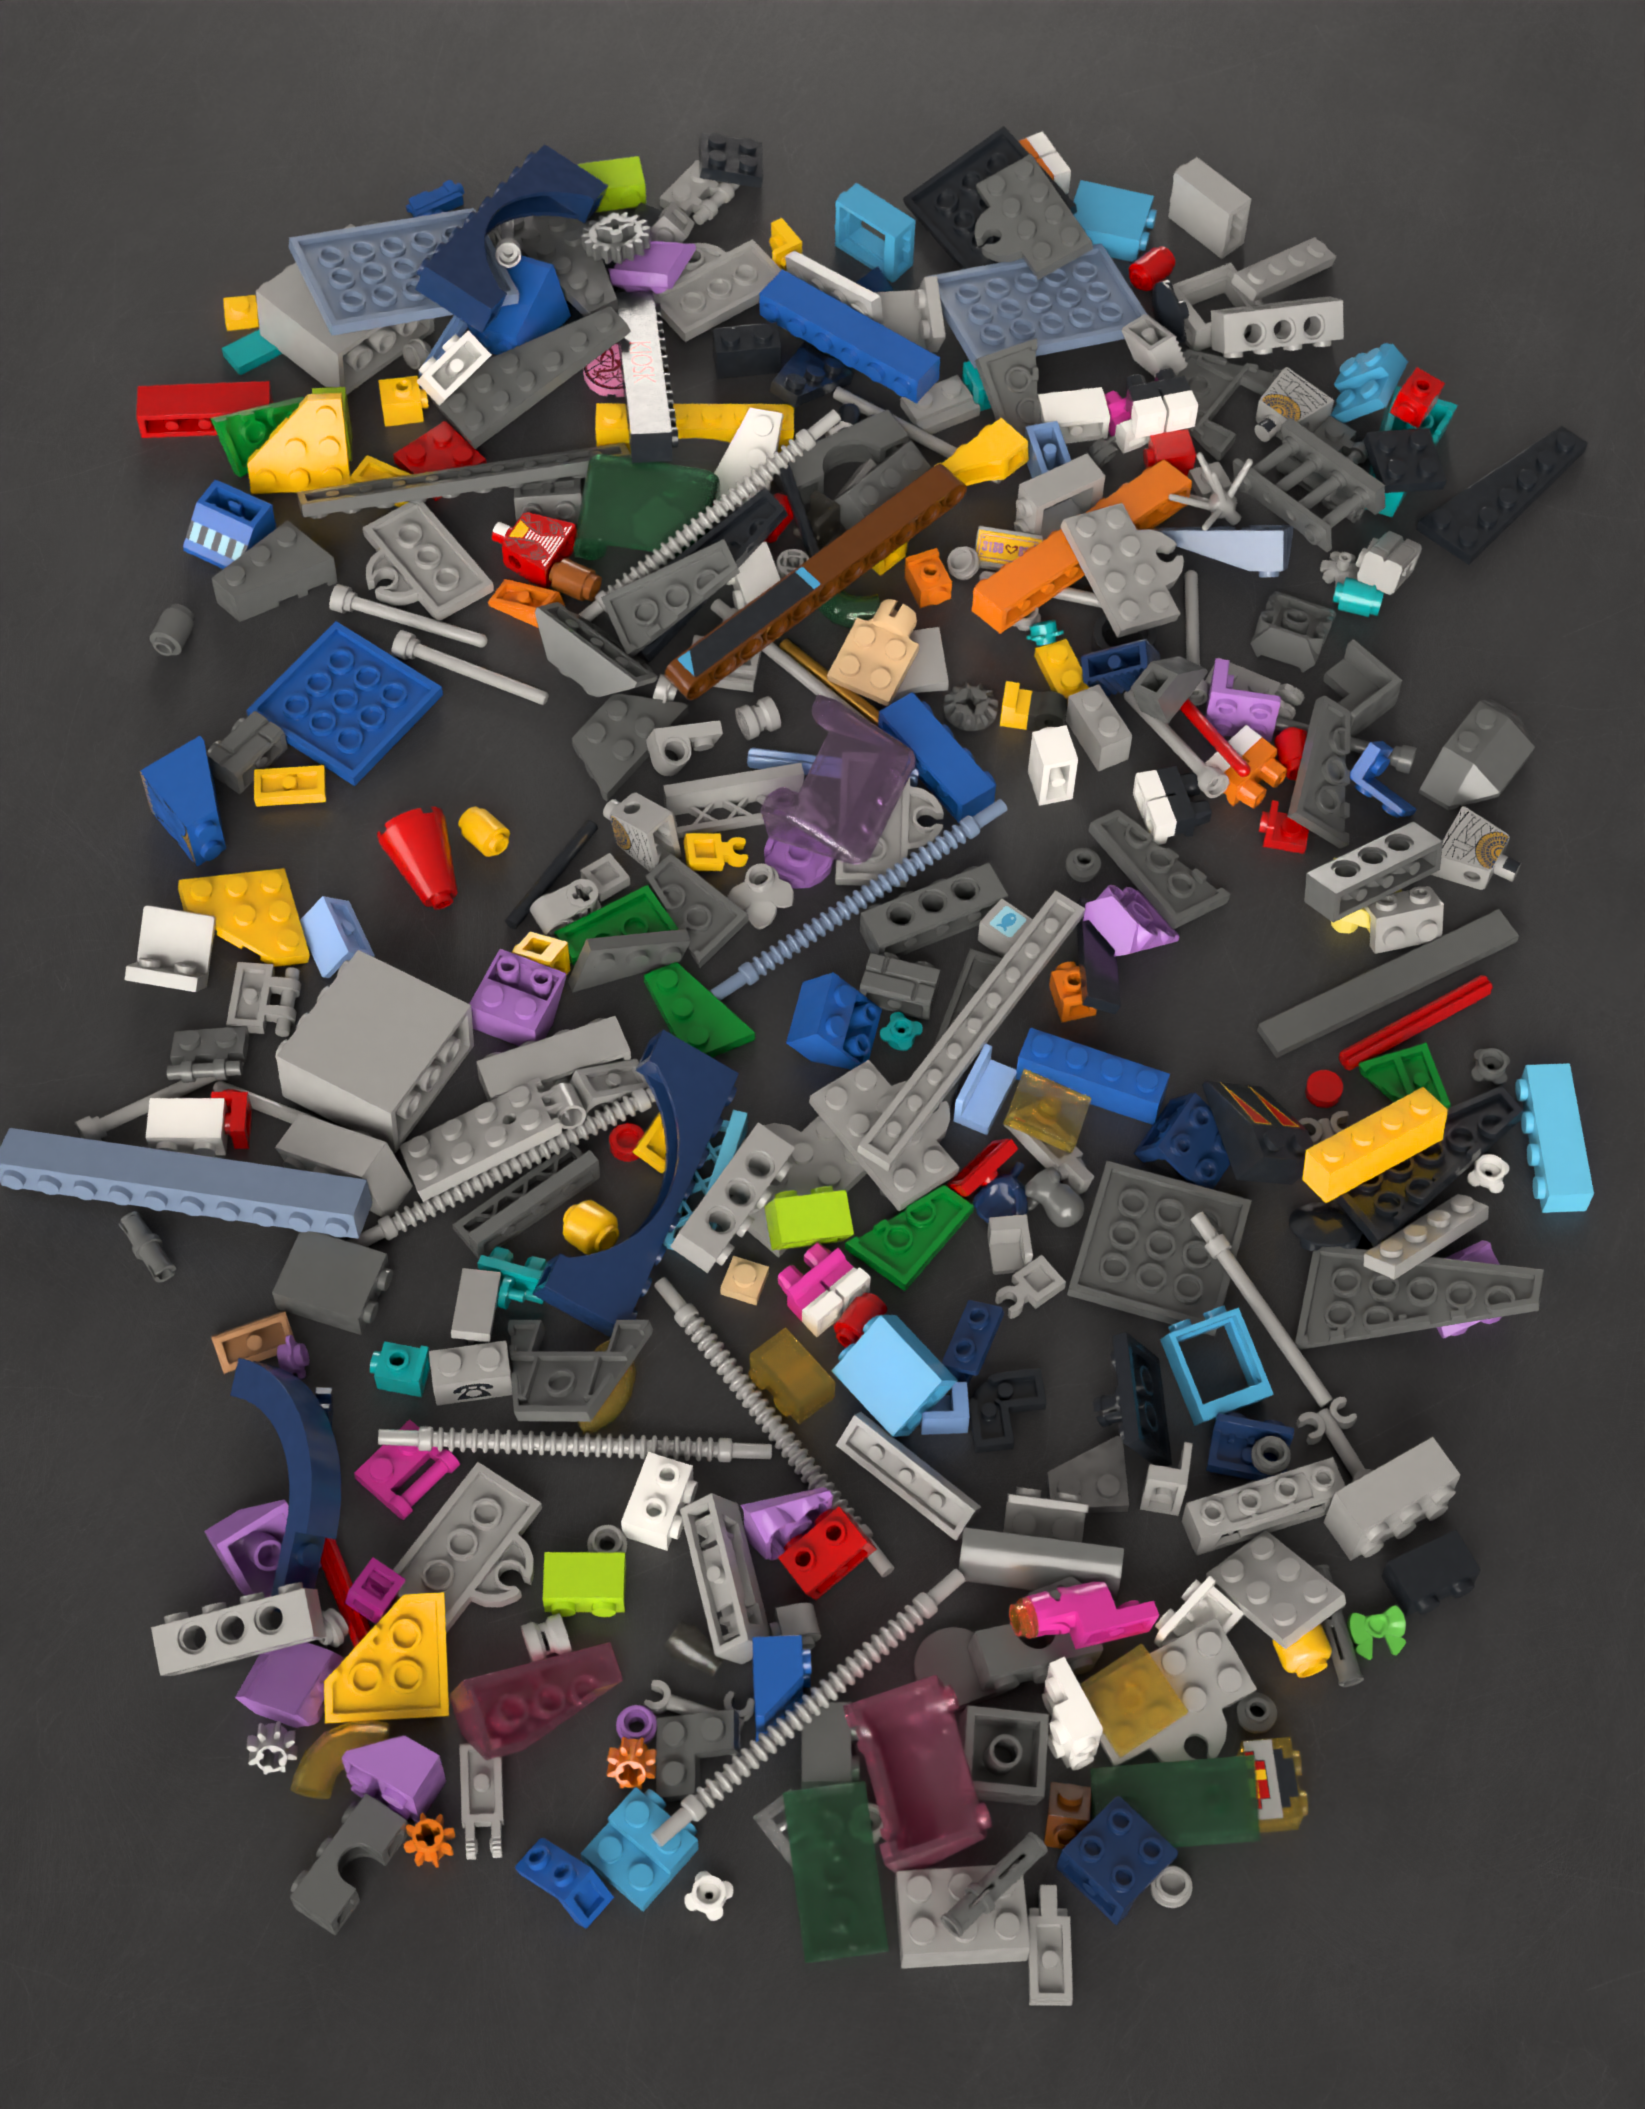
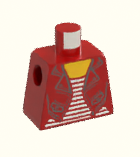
M527 512L522 514L514 527L498 522L493 529L492 540L502 544L503 563L507 568L538 587L548 589L552 584V581L549 580V574L553 565L556 562H561L564 558L569 559L577 547L576 525Z

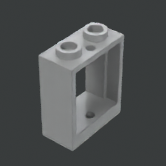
M1232 263L1173 284L1174 293L1178 301L1184 300L1188 306L1189 318L1184 320V329L1186 332L1185 343L1190 350L1198 352L1212 346L1211 322L1205 324L1192 305L1222 293L1226 294L1235 307L1263 304L1261 299L1252 302L1230 283L1234 274L1238 272ZM1251 325L1246 327L1244 334L1251 331Z
M1088 454L1019 484L1018 500L1016 501V521L1014 522L1015 531L1042 535L1045 540L1053 531L1061 529L1060 526L1063 519L1084 514L1102 499L1105 475Z

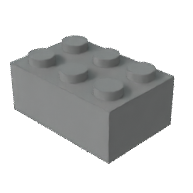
M1432 1437L1336 1491L1324 1524L1350 1561L1360 1555H1363L1364 1558L1370 1557L1384 1546V1541L1393 1536L1401 1539L1416 1528L1417 1522L1426 1517L1429 1521H1432L1445 1513L1449 1508L1447 1504L1450 1498L1456 1493L1454 1489L1461 1475Z
M1013 1864L999 1879H1003L1017 1864ZM995 1865L896 1871L895 1895L901 1969L1027 1961L1030 1940L1023 1875L995 1902V1909L987 1915L982 1914L958 1938L945 1928L941 1921L942 1915L947 1913L965 1895V1888L970 1883H978ZM987 1889L969 1909H972L990 1890Z

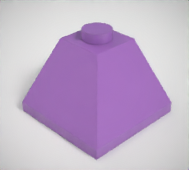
M285 1500L238 1510L204 1531L219 1559L243 1596L263 1592L265 1598L271 1597L289 1506Z

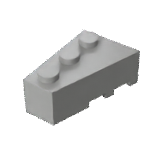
M301 1113L275 1147L284 1160L283 1166L285 1168L366 1179L372 1199L370 1211L380 1217L386 1215L392 1217L413 1187L387 1142Z

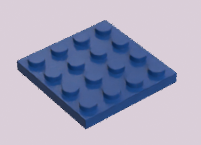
M335 621L246 711L248 716L253 711H256L267 718L268 722L271 721L284 731L289 745L317 763L324 765L325 768L353 786H356L443 696V690L437 683Z

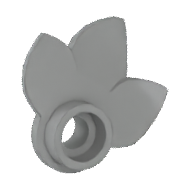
M760 863L749 868L745 876V882L733 887L727 898L748 914L749 921L755 928L763 929L773 922L777 914V908L792 906L794 891L788 882L780 879L775 868Z

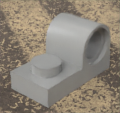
M720 720L653 729L646 739L654 769L663 776H673L679 773L690 759L692 747L694 751H704L714 747V744L723 734ZM665 750L673 751L677 755L678 761L670 760L666 756Z
M637 1059L575 1070L569 1084L575 1088L586 1115L593 1117L595 1110L603 1112L605 1105L611 1108L615 1100L618 1102L623 1101V1096L630 1098L632 1097L631 1093L639 1088L644 1090L650 1088L644 1075L635 1071L639 1064Z

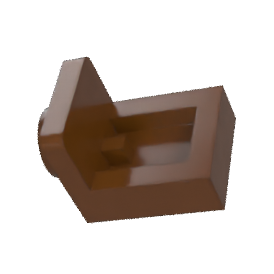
M1051 1782L1044 1844L1047 1847L1063 1849L1089 1824L1092 1787Z

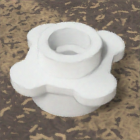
M1483 1154L1473 1163L1475 1166L1473 1172L1468 1174V1182L1472 1186L1480 1185L1489 1188L1492 1193H1499L1504 1188L1502 1180L1504 1175L1509 1172V1165L1496 1155ZM1488 1171L1492 1173V1175L1487 1176L1485 1172Z
M702 1871L695 1876L692 1892L685 1896V1905L691 1911L699 1910L705 1913L709 1920H718L723 1916L722 1907L726 1899L731 1898L733 1895V1886L728 1881L722 1882L718 1877L711 1875L709 1872ZM708 1892L712 1893V1899H706L705 1894Z

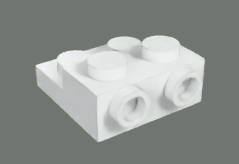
M1062 1657L1050 1663L1047 1679L1045 1680V1693L1042 1694L1044 1705L1052 1716L1049 1723L1047 1743L1056 1759L1061 1757L1067 1768L1071 1767L1072 1770H1079L1094 1760L1093 1756L1097 1753L1103 1727L1066 1658Z

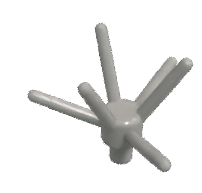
M1197 453V459L1214 494L1209 499L1190 494V498L1169 494V500L1212 511V515L1202 525L1204 531H1207L1217 519L1225 518L1232 526L1236 525L1241 520V516L1234 509L1235 502L1232 498L1253 463L1252 459H1248L1226 493L1223 491L1217 473H1212L1203 454Z

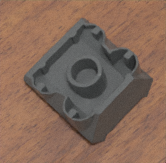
M1275 591L1269 597L1265 611L1259 616L1256 631L1250 643L1256 657L1264 655L1300 667L1303 673L1316 664L1336 617L1335 610Z

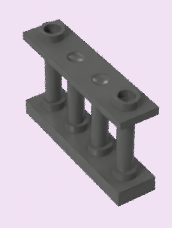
M1289 418L1281 424L1282 445L1255 466L1250 467L1238 489L1242 493H1248L1303 534L1309 543L1318 545L1328 552L1332 549L1331 528L1359 507H1365L1375 515L1385 508V485L1294 419ZM1288 456H1295L1303 462L1275 485L1263 477V475ZM1239 458L1233 461V481L1245 464ZM1311 473H1318L1327 479L1298 502L1286 494V492ZM1336 489L1342 490L1350 496V498L1322 519L1309 511Z

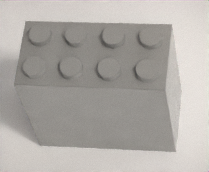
M350 224V225H348L347 227H345L344 229H346V228H352V227H355V226H353L352 224ZM296 263L287 266L283 272L269 282L263 283L256 290L260 335L325 387H345L347 395L403 354V347L409 343L410 339L420 338L423 340L434 332V318L331 336Z
M357 950L350 961L346 960L339 968L337 978L330 987L326 986L320 992L317 1004L310 1013L302 1015L297 1024L296 1031L290 1039L284 1040L279 1045L276 1059L282 1096L346 1129L365 1131L371 1134L373 1138L387 1142L392 1152L396 1153L400 1148L399 1145L403 1144L474 1047L471 1005Z

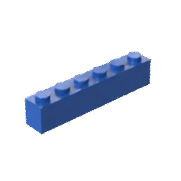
M783 269L759 293L760 315L768 322H777L778 326L786 329L793 336L801 338L814 345L821 352H826L839 359L846 366L853 367L867 375L872 381L879 382L895 391L901 397H906L917 404L939 380L940 357Z

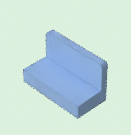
M322 896L300 920L306 943L322 977L330 978L344 961H350L357 950L375 957L353 908L347 900Z
M989 1044L984 1045L956 1099L953 1120L985 1135L989 1133L1016 1080L1017 1074L1015 1069L991 1060L992 1046Z

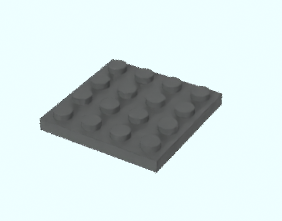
M1106 1161L1067 1296L1171 1325L1186 1319H1190L1192 1325L1204 1321V1313L1223 1306L1231 1278L1219 1260L1213 1259L1204 1247L1207 1243L1192 1223L1191 1218L1203 1211L1218 1234H1224L1232 1246L1230 1251L1236 1258L1252 1200ZM1217 1329L1206 1332L1204 1334L1215 1337Z

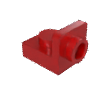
M1272 800L1270 811H1262L1259 832L1265 833L1263 847L1305 854L1309 829L1287 817L1288 814L1277 812L1279 801Z
M236 1089L211 1092L210 1098H225L228 1112L225 1113L224 1131L225 1135H231L234 1149H249L252 1106L248 1092H241Z

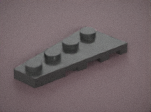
M725 539L617 589L601 597L626 654L633 658L738 575L740 571Z
M1324 695L1315 700L1287 817L1341 849L1349 845V833L1345 832V819L1350 817V803L1345 802V786L1350 784V771L1346 767V755L1350 753L1351 712Z
M1119 809L1090 823L1089 833L1173 930L1228 903L1230 893L1222 887L1217 890L1206 882L1207 876L1197 868L1193 871L1178 860L1179 855L1169 847L1165 849L1152 841V834Z

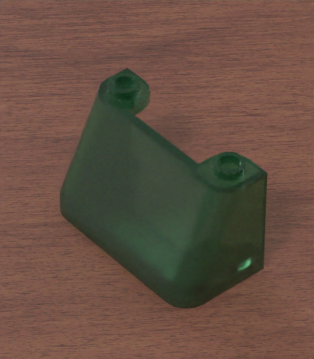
M606 454L592 456L589 460L574 541V557L586 560L603 558L606 555L608 545L653 552L654 548L659 550L662 542L665 544L669 542V536L672 538L676 536V530L683 531V525L687 524L689 526L691 518L698 519L699 512L704 514L707 511L706 506L713 507L714 500L718 502L721 500L718 476L709 470L659 462L632 463L631 458ZM713 522V528L717 526L719 523ZM706 528L704 530L705 534H707L712 529ZM698 534V540L702 538L704 535ZM691 540V541L689 542L690 546L693 545V544H694L695 542H697V541ZM686 546L682 547L683 552L688 549ZM678 552L674 554L675 558L680 555Z

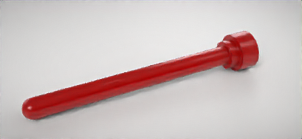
M1188 698L1180 710L1235 772L1241 777H1247L1251 772L1250 766Z

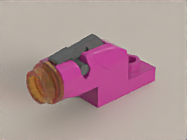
M1072 1576L1029 1593L1027 1597L1020 1598L1017 1604H1012L1009 1608L1010 1622L1016 1636H1026L1030 1639L1043 1635L1070 1633L1075 1649L1149 1632L1159 1617L1154 1601L1140 1604L1139 1601L1133 1600L1121 1604L1116 1609L1105 1582L1081 1584Z

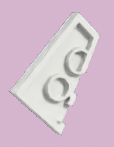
M749 408L700 499L702 503L714 505V500L719 502L722 499L721 494L728 495L729 488L735 489L737 487L736 482L743 483V477H750L752 475L751 470L753 469L755 471L759 470L758 465L760 463L765 465L767 457L774 458L773 453L778 450L784 417L783 413ZM767 479L765 487L770 492L772 481ZM761 485L758 486V492H760L765 487H762ZM752 491V492L750 493V499H751L753 496H755L757 493H754V492ZM743 498V504L746 503L749 499ZM737 503L734 507L738 509L742 505Z

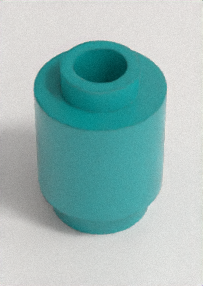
M1346 577L1344 583L1337 582L1333 602L1339 603L1337 610L1365 617H1369L1370 614L1378 616L1384 592L1376 589V585L1371 586L1359 582L1357 579Z

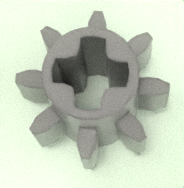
M281 1721L267 1725L259 1723L258 1736L250 1735L247 1737L246 1749L251 1751L249 1753V1765L257 1764L265 1775L268 1772L279 1770L283 1773L286 1772L287 1759H297L298 1747L294 1745L296 1732L294 1730L287 1732L281 1726Z

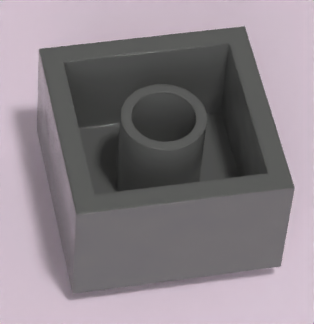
M967 1706L961 1713L959 1720L955 1797L1036 1806L1045 1795L1049 1714Z

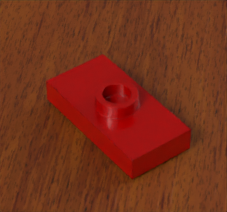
M1012 1139L993 1140L945 1186L961 1197L969 1196L979 1186H985L993 1181L999 1174L997 1169L1019 1148Z

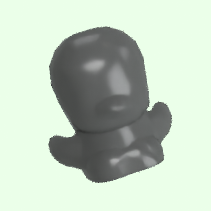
M1053 1166L1039 1172L1025 1185V1195L1028 1197V1210H1033L1040 1203L1050 1221L1057 1227H1070L1082 1218L1085 1210L1083 1200L1068 1184L1060 1183V1174Z

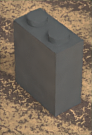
M299 1232L272 1294L278 1310L362 1335L367 1323L372 1324L376 1318L379 1308L377 1300L381 1291H387L389 1288L393 1270L390 1269L387 1253L322 1233Z

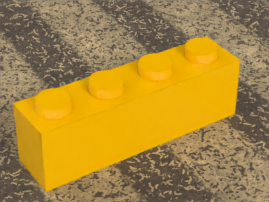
M1422 1087L1307 1149L1302 1180L1325 1203H1328L1443 1140L1448 1109Z

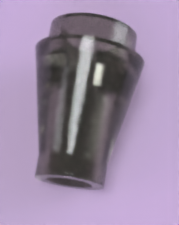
M683 1620L664 1646V1648L671 1652L670 1657L705 1671L711 1676L716 1673L724 1661L723 1658L715 1656L712 1643L694 1623L688 1625Z

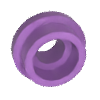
M629 1706L617 1718V1734L621 1740L622 1737L638 1740L642 1737L644 1738V1743L647 1744L656 1734V1717L645 1706ZM639 1721L643 1723L644 1728L640 1732H632L629 1729L630 1724Z

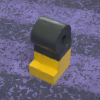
M1006 681L1000 726L1039 731L1045 727L1055 728L1064 726L1067 699L1063 695L1054 691L1041 693L1019 689L1020 683Z

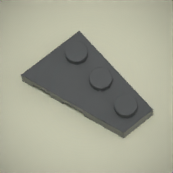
M1037 338L975 360L996 421L1002 418L1023 437H1025L1026 426L1041 424L1040 402L1038 401L1037 381L1039 380L1038 367H1036Z
M671 853L646 875L647 884L678 929H687L691 940L687 949L699 968L710 960L749 921L748 914Z
M687 929L586 939L568 980L572 993L664 967L675 962H681L691 941Z

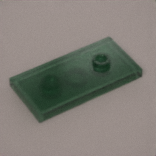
M1254 1755L1090 1768L1093 1819L1115 1797L1119 1796L1173 1847L1261 1841L1257 1770Z
M865 1781L783 1792L805 1964L889 1952Z

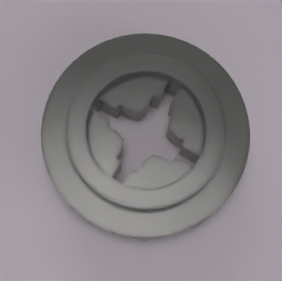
M966 681L963 687L953 686L952 691L945 695L943 711L945 717L953 726L966 731H977L988 727L994 722L998 714V700L994 698L993 691L983 689L981 683L978 686H970ZM967 699H971L973 704L976 705L974 714L966 705Z

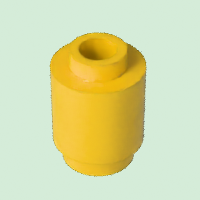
M471 807L460 817L458 826L461 829L462 836L487 857L499 855L507 848L510 831L486 809Z

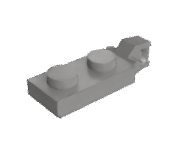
M1032 1105L1008 1117L1004 1126L1045 1168L1053 1166L1060 1174V1181L1063 1180V1184H1068L1078 1195L1088 1190L1094 1176L1085 1167L1081 1159L1083 1153L1036 1105Z
M1040 1885V1890H1038V1908H1029L1028 1916L1030 1940L1028 1954L1029 2005L1072 2006L1070 1916L1067 1914V1908H1057V1885Z

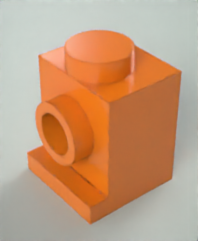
M937 548L906 557L904 579L919 608L938 605L945 600L951 599L952 581L939 558Z
M1071 961L1058 965L1055 971L1051 972L1049 988L1061 1023L1096 1015L1097 1009L1082 1005L1080 966H1076V963Z

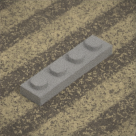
M1314 237L1236 272L1230 283L1249 300L1255 302L1331 267L1337 256L1323 242L1318 241Z
M796 251L785 256L788 273L879 324H884L881 296Z
M1457 1194L1365 1252L1364 1267L1395 1280L1488 1220L1489 1206L1477 1202L1469 1196Z
M862 1412L853 1416L836 1444L837 1447L955 1541L962 1538L964 1527L969 1528L981 1509L980 1505Z

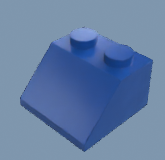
M802 1635L752 1637L756 1742L759 1741V1733H768V1725H777L776 1718H785V1710L793 1711V1704L795 1702L800 1704L803 1702V1688H811L810 1649H802Z

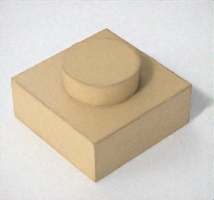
M733 1256L721 1285V1295L757 1306L769 1275V1267Z

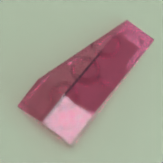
M608 1642L463 1680L449 1695L461 1734L487 1761L524 1751L615 1687L623 1678L611 1643Z

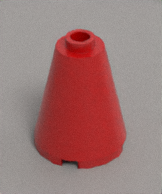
M431 806L433 812L423 813L422 808L412 809L385 823L387 831L383 834L378 831L377 838L381 847L424 906L433 907L434 910L444 909L453 903V898L458 893L446 817L443 810L438 807Z

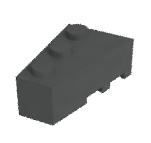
M288 520L212 577L217 603L239 622L279 606L278 602L297 595L298 598L308 595V590L326 583L328 586L338 583L334 558Z

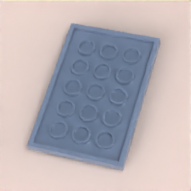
M463 209L290 237L289 249L331 336L454 315L415 290L420 278L417 275V271L425 258L432 259L436 248L441 242H448L451 233L457 226L463 227L466 218L472 211L476 212L475 209ZM487 234L485 237V252L489 267L500 289L507 293L502 306L518 304L519 292L507 269L497 262L495 247Z
M1102 244L1093 245V250L1037 280L1023 258L1013 262H1001L932 275L937 276L942 315L974 368H977L975 360L980 357L1037 338L1036 356L1125 339L1121 331L1122 328L1140 316L1147 314Z

